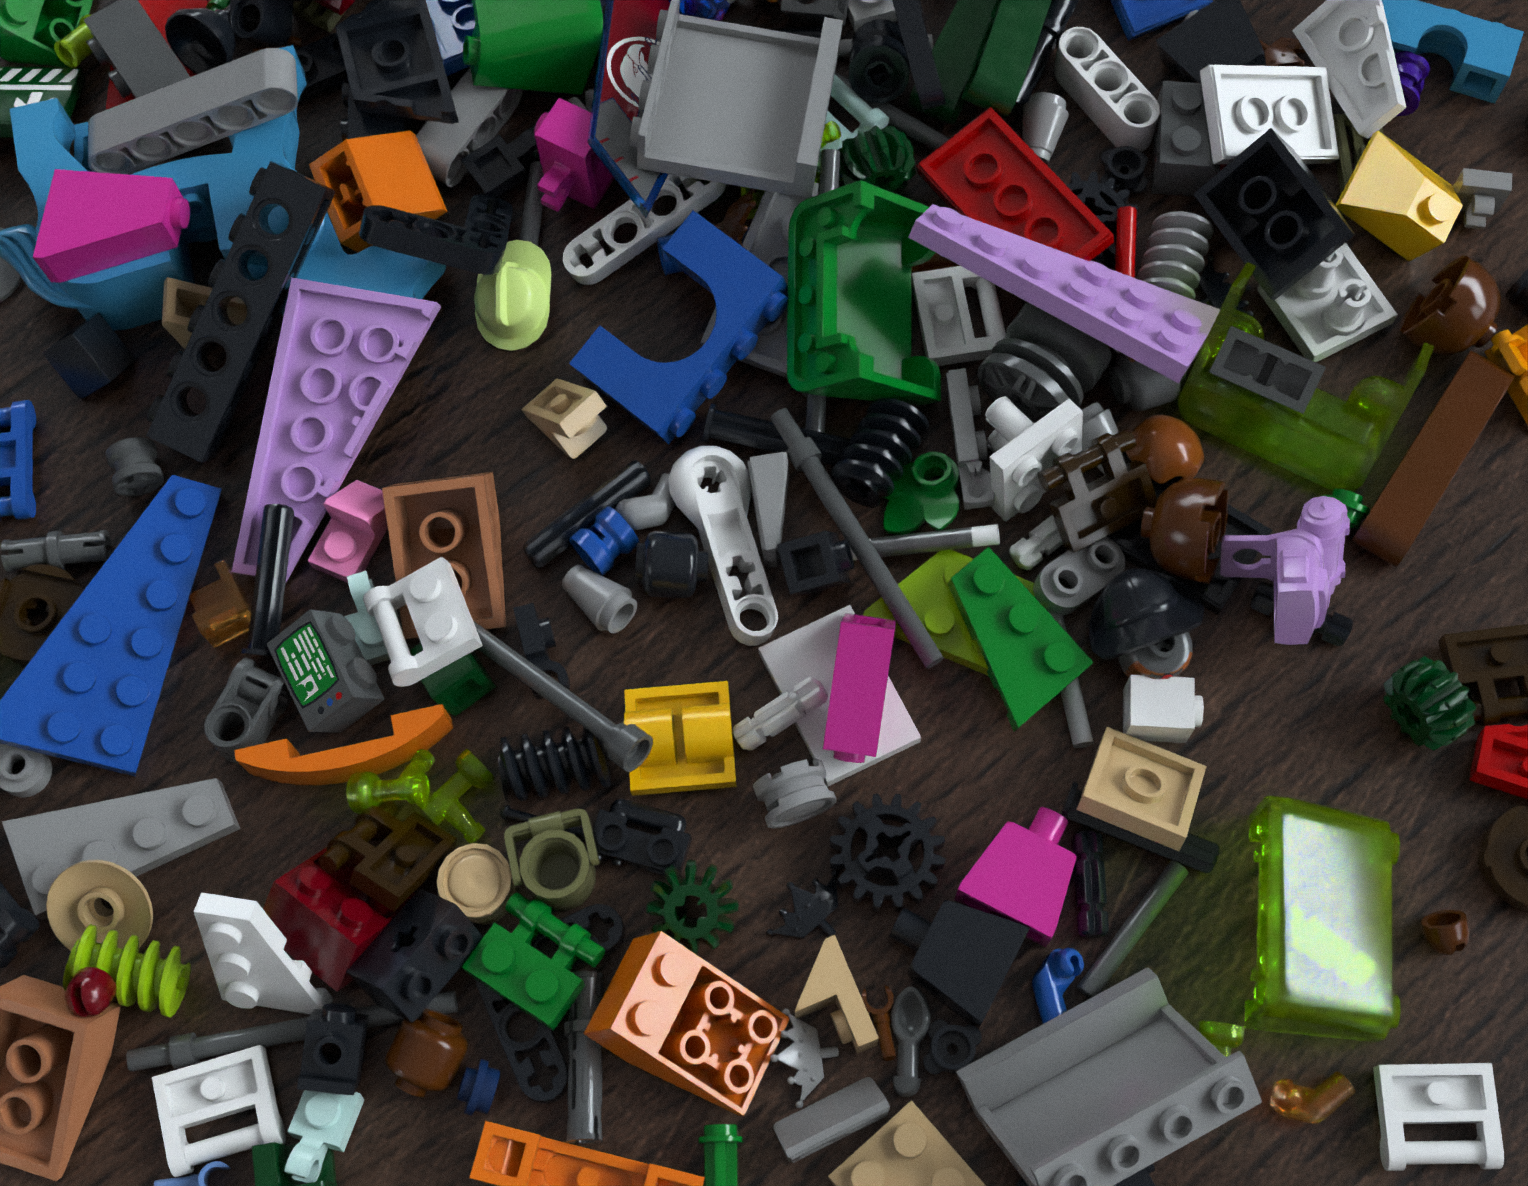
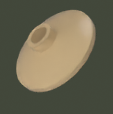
M86 860L71 865L58 875L47 895L46 911L49 924L59 941L70 951L90 924L97 926L98 943L103 942L111 929L118 932V948L122 949L132 935L139 937L140 948L148 938L152 928L153 908L145 887L130 871L109 861ZM101 898L108 901L112 906L113 910L106 908L103 905Z

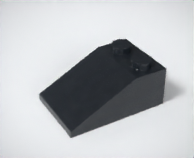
M1272 128L1268 129L1194 193L1196 199L1273 301L1355 235L1313 173L1295 150Z

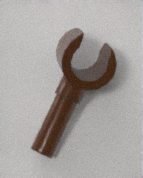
M884 985L887 1005L881 1009H874L868 1004L866 989H864L861 997L869 1016L873 1018L874 1027H876L883 1061L894 1060L896 1053L889 1018L894 1002L893 992L888 986Z

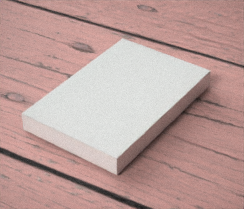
M1208 65L1200 70L1213 164H1229L1270 128L1295 150L1305 164H1330L1339 159L1326 67Z
M851 605L758 648L759 655L780 695L787 690L790 693L795 692L794 686L807 677L817 678L828 694L826 703L813 711L806 709V716L795 722L813 760L817 758L823 762L826 770L824 781L827 787L921 742V736L888 676L876 757L866 756L864 763L845 762L833 758L834 751L823 749L840 624L845 613L855 614Z

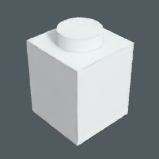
M1131 674L1123 689V733L1142 741L1186 743L1195 727H1201L1203 721V697L1195 695V678L1171 677L1169 679H1152L1144 675Z

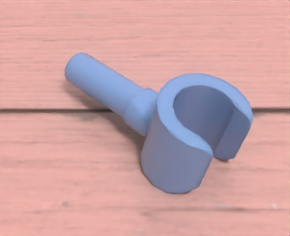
M213 1161L206 1164L198 1174L155 1180L154 1186H208V1177L213 1171L229 1170L231 1168L223 1162Z

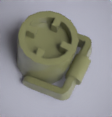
M573 809L562 813L556 811L529 818L527 822L512 825L506 829L504 839L515 887L523 885L524 882L533 898H537L547 904L553 911H570L582 905L590 897L596 883L595 865H599L600 861L592 825L585 810ZM582 825L587 850L581 840L574 834L566 832L565 829ZM532 838L525 845L519 859L516 842Z

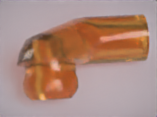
M1335 1071L1315 1089L1293 1084V1079L1285 1078L1278 1080L1272 1086L1270 1102L1273 1109L1285 1119L1319 1124L1353 1096L1355 1089L1349 1080L1338 1071Z

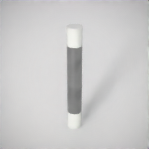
M998 524L869 538L880 557L1000 544ZM851 549L853 560H858Z

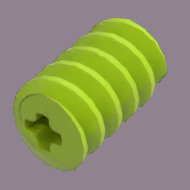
M90 924L71 950L63 975L64 991L67 990L68 984L80 969L86 967L99 968L108 973L115 981L117 988L115 996L118 1004L129 1007L138 1000L139 1008L145 1012H151L159 1005L161 1015L171 1018L180 1007L190 980L191 964L189 962L186 965L181 964V948L179 946H174L167 957L161 959L160 942L155 940L150 943L144 954L139 953V937L135 935L128 939L123 949L118 948V932L112 929L107 933L103 942L98 943L97 926Z

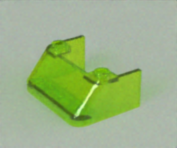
M1247 262L1232 284L1178 399L1180 413L1190 424L1333 491V489L1337 488L1354 491L1362 486L1422 379L1434 346L1424 342L1401 385L1385 377L1370 376L1362 379L1354 386L1347 401L1316 388L1304 414L1209 373L1231 326L1264 340L1263 329L1259 322L1250 315L1236 309L1256 269V265Z

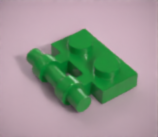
M516 892L509 898L505 906L507 912L519 919V924L515 930L510 933L494 922L462 968L468 975L554 1031L585 987L583 980L570 972L578 959L583 960L592 967H596L605 954V948L590 939L591 933L578 924L569 926L552 915V908L537 898L530 901ZM539 933L559 945L558 950L551 959L531 946Z

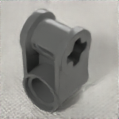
M248 657L243 658L232 670L225 689L211 712L207 715L204 723V730L208 740L221 756L229 762L238 764L235 759L234 750L264 744L278 718L288 708L292 696L282 676L277 677L258 668L257 662ZM239 725L245 726L239 738L233 741H224L226 733L231 728Z

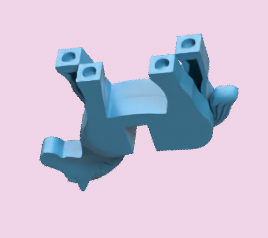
M293 45L279 48L291 53L296 60L299 102L300 96L307 85L305 72ZM58 98L10 108L18 171L34 195L38 210V221L36 227L31 224H21L0 230V257L13 266L28 288L35 294L52 304L66 308H76L86 320L100 313L113 330L130 329L161 320L165 279L169 277L195 284L189 243L210 242L218 239L219 250L226 260L233 244L228 239L231 227L239 214L243 213L246 215L254 196L249 194V190L258 170L261 167L267 169L270 161H273L296 171L295 163L300 135L297 107L286 115L228 136L233 148L232 153L180 159L130 174L173 178L183 198L188 200L190 220L187 228L181 230L178 247L62 283L50 282L33 259V253L54 170L93 172L88 164V122L74 125ZM73 140H74V157L70 154V147H71V144H72ZM277 206L269 213L268 225L275 234H280L287 228L289 216L282 206ZM326 213L297 278L423 299L430 288L444 274L446 265L376 246H371L356 254L348 255L343 251L331 220ZM259 251L253 253L248 260L247 267L250 275L259 280L264 277L268 270L267 259ZM286 303L281 311V314L283 316L285 312Z

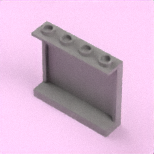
M671 0L669 10L661 9L658 17L656 39H661L660 45L652 44L650 49L647 72L652 74V80H643L641 85L639 110H644L642 118L634 116L632 121L629 145L630 147L637 148V168L811 198L838 58L843 20L824 17L821 37L815 38L679 14L680 0Z
M1148 967L956 1071L975 1116L1029 1186H1113L1262 1103L1244 1054L1241 1051H1237L1225 1057L1168 1003L1158 976Z

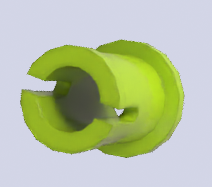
M88 14L80 19L77 28L54 44L57 56L69 67H77L81 61L92 54L86 41L93 38L83 20L90 16Z

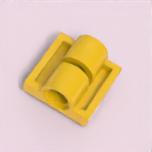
M728 681L624 690L626 711L624 712V724H635L653 738L652 749L648 757L637 769L629 772L632 796L737 787Z

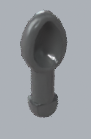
M913 986L905 988L898 994L890 1013V1027L895 1038L898 1040L896 1076H892V1083L895 1093L904 1098L917 1094L920 1088L921 1078H918L920 1043L927 1036L931 1024V1011L927 998L919 988Z

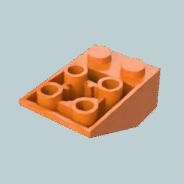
M659 931L633 938L583 1034L627 1063L738 1116H744L771 1060L770 1057L774 1054L781 1039V1031L785 1030L790 1019L787 1015L667 934Z

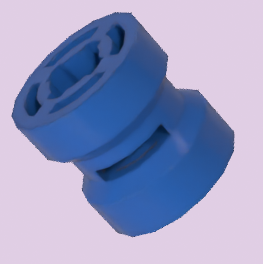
M610 506L605 507L596 515L595 523L588 529L580 528L569 538L572 547L593 572L601 576L613 568L615 558L621 553L629 554L636 548L637 543H640L637 535L626 520Z

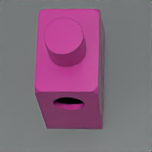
M1040 807L1029 830L1008 821L962 880L954 900L965 906L1030 928L1026 938L1047 947L1056 931L1077 857L1073 852L1058 845L1068 825V820L1051 809Z

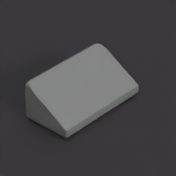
M865 1077L777 1121L773 1125V1129L788 1161L795 1163L886 1117L890 1105L875 1081L870 1077Z

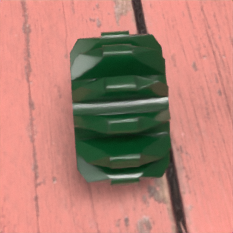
M876 125L870 131L861 132L858 130L856 137L843 140L842 148L838 149L840 151V187L862 180L893 192L896 189L905 188L907 180L916 174L913 157L915 153L911 142L907 140L904 132L897 131L894 126H887L880 130Z
M1423 656L1416 661L1412 660L1394 672L1391 678L1384 682L1386 695L1383 697V700L1392 711L1390 718L1396 720L1401 726V733H1408L1413 742L1418 746L1425 745L1433 751L1441 746H1447L1466 734L1467 729L1475 724L1473 712L1476 710V706L1467 696L1469 688L1462 686L1458 680V673H1450L1445 664L1439 659L1432 661Z
M688 860L685 868L686 877L684 878L677 868L670 865L665 870L666 879L670 885L661 881H654L650 888V891L661 900L648 902L646 913L652 916H664L653 924L651 931L653 933L659 931L666 932L670 929L672 931L670 937L678 943L681 937L688 939L687 949L695 954L698 953L700 937H703L711 949L717 948L720 940L715 929L723 933H731L734 929L732 920L723 914L737 912L739 907L738 900L721 898L732 890V881L725 879L714 885L712 881L716 876L718 868L713 864L707 867L704 877L696 876V861ZM687 896L699 897L698 905L703 902L706 904V907L700 909L697 918L687 917L688 910L685 909L681 912L679 909L680 906L684 905Z

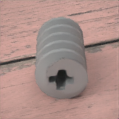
M1183 211L1168 212L1158 216L1153 221L1150 230L1151 235L1148 237L1145 247L1146 252L1143 254L1141 261L1142 268L1139 269L1136 279L1194 300L1196 294L1193 289L1197 288L1200 282L1198 273L1203 270L1205 264L1203 256L1207 255L1210 246L1207 240L1211 239L1214 232L1212 223L1202 216Z

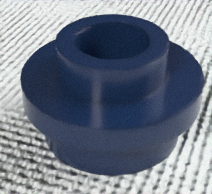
M480 1059L476 1069L465 1068L456 1100L466 1102L464 1107V1114L472 1116L474 1111L484 1114L489 1112L500 1076V1070L488 1067L489 1061Z

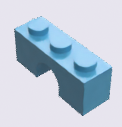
M1382 0L1394 54L1400 51H1410L1416 55L1421 53L1441 55L1449 61L1454 72L1449 90L1496 103L1510 78L1524 31L1507 27L1502 23L1490 22L1463 14L1455 9H1446L1419 0Z

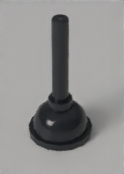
M230 5L224 10L217 9L215 11L207 8L179 9L167 19L165 31L172 51L183 65L195 74H200L233 61L232 56L236 42L234 32L230 26Z

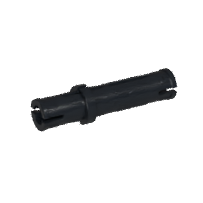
M1079 0L1051 1L1021 91L1009 115L1014 116L1015 113L1017 116L1022 115L1023 105L1028 103L1054 49L1058 48L1060 37L1064 33L1065 26L1077 7Z

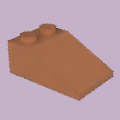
M493 472L398 483L383 487L382 492L396 582L434 560L443 557L453 568L473 621L484 629L505 627L506 615L500 518ZM406 604L400 607L405 639L419 638Z
M22 975L0 986V1163L58 1181L63 1177L111 1058L121 1005L111 1002L99 1015L76 1016L67 1007L65 1000L66 991H64L62 986Z

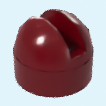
M86 967L80 969L67 986L65 1000L68 1009L80 1017L99 1015L109 1006L116 995L115 981L108 973L99 968Z

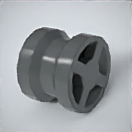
M142 437L127 438L117 441L106 450L107 464L115 471V474L112 476V484L117 494L123 496L144 495L153 492L164 483L163 471L158 465H155L154 460L157 458L158 452L153 440Z

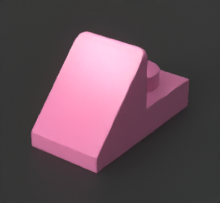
M355 480L325 500L323 505L331 519L308 559L312 568L347 583L346 576L365 571L388 529L382 490L359 480Z

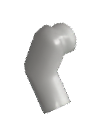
M662 474L652 495L623 499L617 504L615 510L633 530L660 526L668 520L675 506L669 491L668 478L670 474Z

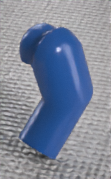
M1058 948L1050 952L1032 977V989L1042 1024L1067 1011L1063 994L1084 968L1083 958L1074 948Z

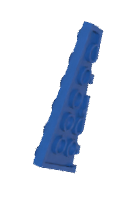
M171 475L0 700V744L136 776L219 503L221 488Z

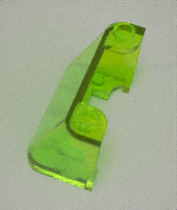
M1265 796L1249 815L1248 841L1261 843L1253 852V862H1259L1257 965L1251 969V981L1260 982L1255 983L1254 1000L1245 1001L1244 1029L1379 1042L1386 1038L1390 1028L1396 1029L1400 1020V1000L1398 995L1392 994V865H1396L1399 857V835L1396 832H1391L1390 825L1385 820L1294 798Z

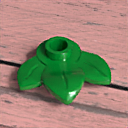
M927 452L919 456L914 463L910 462L906 466H902L903 476L898 481H893L895 490L890 496L883 497L889 500L884 515V529L886 533L908 534L918 529L925 521L930 527L940 531L946 528L956 517L960 504L954 491L960 480L958 466L950 457L941 452ZM935 476H940V477H941V478H939V479H937V480L929 481L932 477H935Z

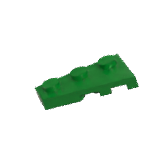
M987 547L952 576L947 583L972 640L977 642L988 666L987 674L994 689H998L1008 711L1006 716L1014 732L1094 663L990 547Z

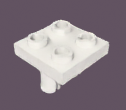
M1346 243L1276 300H1271L1260 284L1257 288L1304 358L1313 362H1318L1393 324L1398 315Z
M1006 396L995 400L987 409L985 414L987 418L985 419L995 428L987 439V447L994 453L990 456L991 490L994 492V506L992 508L1005 522L1018 512L1025 513L1031 510L1039 502L1042 494L1046 491L1038 480V473L1051 467L1053 459L1065 453L1074 455L1082 451L1083 411L1070 399H1067L1035 423Z

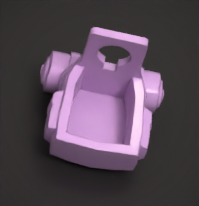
M1320 496L1306 502L1296 529L1271 535H1225L1221 539L1220 574L1223 577L1266 578L1273 581L1275 643L1285 645L1308 644L1314 629L1320 628L1325 621L1330 598L1334 593L1336 585L1341 583V578H1345L1346 564L1343 560L1345 535H1349L1350 519L1347 516L1348 510L1345 504L1336 498ZM1241 549H1254L1262 555L1271 556V558H1262L1259 562L1246 565L1236 562L1232 556Z

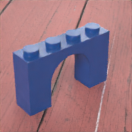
M692 210L662 249L673 265L714 295L716 321L712 333L705 344L685 359L667 363L654 362L638 355L600 325L569 363L584 379L668 445L675 436L681 437L690 429L696 418V410L706 398L711 399L719 393L727 380L726 373L738 359L743 360L752 352L758 341V333L768 321L773 322L782 315L789 299L788 285L782 275L694 210Z

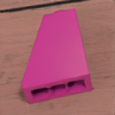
M55 169L33 259L50 282L62 283L177 248L181 230L187 228L190 220L188 200L183 198L173 178Z
M845 613L841 621L823 749L834 751L833 758L837 760L864 763L866 756L876 757L896 620Z

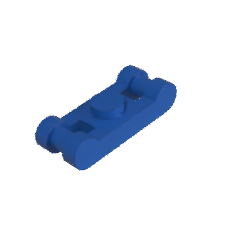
M30 400L14 401L11 407L0 408V432L2 427L11 426V432L0 433V487L10 486V496L0 497V521L5 516L14 515L16 519L21 520L34 518L36 515V501L33 494V428L36 426V413Z

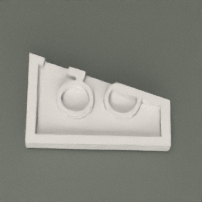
M1326 0L1292 30L1315 67H1326L1329 88L1360 136L1369 139L1373 133L1380 130L1406 108L1382 0Z
M201 892L194 909V915L222 1000L245 1009L261 1006L310 1015L314 1009L322 1010L323 1005L332 1003L333 997L326 988L315 989L309 982L312 971L303 960H292L284 951L287 939L257 901Z

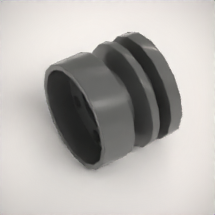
M1027 302L1007 327L1006 338L998 341L992 348L991 355L985 357L980 364L977 377L983 390L993 402L1000 397L1006 396L1035 423L1067 399H1070L1080 407L1084 393L1093 389L1108 368L1112 354L1108 345Z

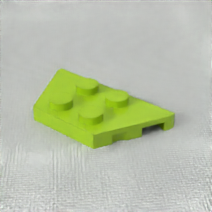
M953 550L939 551L898 585L943 657L988 675V666L975 640H972L947 585L950 578L971 562L973 558ZM1016 576L1034 596V583ZM882 597L863 613L864 616L896 620ZM896 621L894 637L910 643Z

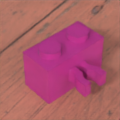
M558 98L549 113L545 112L540 116L534 129V138L544 174L537 184L538 190L545 193L541 198V203L559 212L568 196L595 209L617 175L592 144L596 115L561 98Z

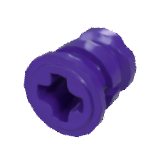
M1400 51L1395 53V59L1406 108L1397 116H1407L1412 114L1419 106L1420 95L1430 67L1429 63L1421 55H1416L1410 51Z

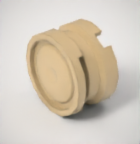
M471 843L458 847L446 856L439 868L437 877L439 896L455 903L472 923L482 925L496 922L508 913L505 910L506 903L517 892L518 886L515 887L508 861L500 851L487 844Z

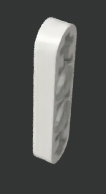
M666 173L655 181L642 207L632 197L574 238L563 252V263L566 270L574 280L583 285H593L600 282L657 242L658 237L667 235L681 225L692 210L698 213L715 201L724 192L726 184L711 181L709 184L704 185L702 182L697 181L696 178ZM681 183H683L686 191L691 196L687 200H685L680 188L677 187ZM670 195L677 199L676 207L670 214L658 216L652 212L653 204L659 197ZM624 223L635 224L637 226V234L632 241L623 244L614 241V232L619 225ZM603 238L612 251L610 255L606 254L599 243ZM584 253H587L594 262L587 269L581 264L579 259Z

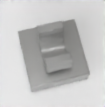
M1463 168L1452 187L1463 204L1461 210L1465 211L1464 227L1484 229L1486 227V217L1492 218L1493 214H1497L1512 191V173Z

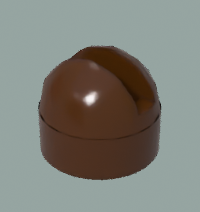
M1442 910L1431 913L1421 920L1424 937L1429 947L1436 953L1453 955L1455 951H1462L1467 946L1470 929L1464 912L1459 910Z

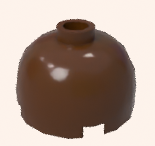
M1462 255L1449 263L1431 280L1436 286L1426 297L1419 293L1405 313L1399 326L1400 331L1409 341L1429 353L1449 356L1459 354L1472 345L1476 348H1481L1493 337L1498 329V325L1494 320L1500 310L1501 296L1495 279L1477 261Z
M1188 478L1173 483L1162 492L1155 508L1146 507L1142 518L1141 536L1150 538L1151 555L1156 563L1172 576L1209 584L1213 580L1220 558L1209 559L1211 553H1215L1218 542H1221L1222 537L1225 536L1229 495L1228 490H1224L1225 481Z

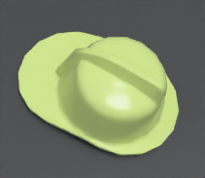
M523 240L507 242L500 271L493 275L478 274L477 286L474 294L477 327L484 339L498 349L515 351L527 348L540 338L547 327L550 313L552 276L550 261L544 251L532 242Z

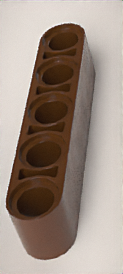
M1470 350L1351 542L1394 567L1399 565L1513 381L1514 373Z

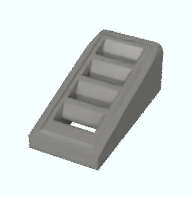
M787 452L750 457V461H748L763 561L767 568L777 567L778 559L780 558L777 544L782 542L790 475Z

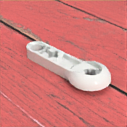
M718 446L695 447L686 451L673 464L668 478L670 495L677 507L698 529L704 551L708 552L709 567L730 632L740 643L748 646H758L765 643L771 637L778 621V612L747 519L752 492L749 471L744 462L730 450ZM703 478H712V484L716 481L720 483L717 493L707 492L708 486L704 489L700 487ZM732 566H737L741 573H749L744 583L746 596L740 599L742 587L738 577L728 576ZM747 609L760 611L766 618V628L760 631L747 629L740 621V613Z

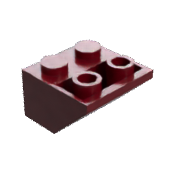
M326 847L276 879L272 884L263 910L287 939L284 950L296 960H303L316 976L338 992L354 980L346 971L415 893L413 892L394 912L349 883L355 866H342L334 874L326 873L319 864L320 857L327 851Z

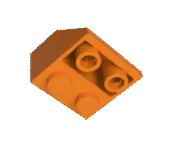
M412 131L346 139L309 164L315 181L336 191L327 212L340 244L356 252L373 246L363 241L359 236L363 211L368 206L390 207L431 219H437L448 212L418 139Z

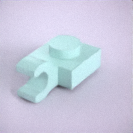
M367 571L346 576L358 612L344 617L355 630V641L364 659L370 665L390 660L376 619L368 614L363 601L365 593L375 587L372 578L369 579ZM395 610V613H396V615H397L399 624H400V626H401V623H400V620H399V616H398L397 610Z
M304 1090L287 1131L292 1138L301 1140L291 1151L284 1170L286 1173L293 1175L292 1180L304 1184L316 1182L328 1148L344 1153L365 1100L360 1093L355 1092L354 1095Z

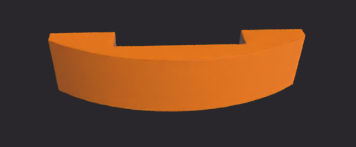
M439 704L391 715L394 732L392 736L300 756L297 749L286 738L234 750L235 759L248 773L266 780L295 785L339 784L371 777L414 759L445 737L453 729V724L444 705Z
M485 1121L469 1177L470 1179L496 1186H703L705 1179L702 1176L623 1158Z

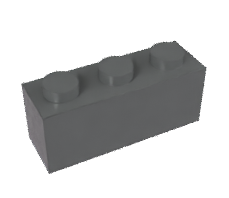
M118 0L83 19L93 36L86 43L101 66L110 63L114 70L107 74L122 98L132 95L136 99L190 78V75L138 0Z

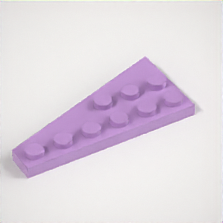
M931 205L915 220L908 237L1178 384L1223 313L1221 309L1111 270L1098 262L1081 259L969 218L947 207Z
M291 277L232 572L255 577L264 506L266 504H283L294 510L286 575L287 582L327 511L323 505L325 500L338 492L438 314L441 306L437 302Z

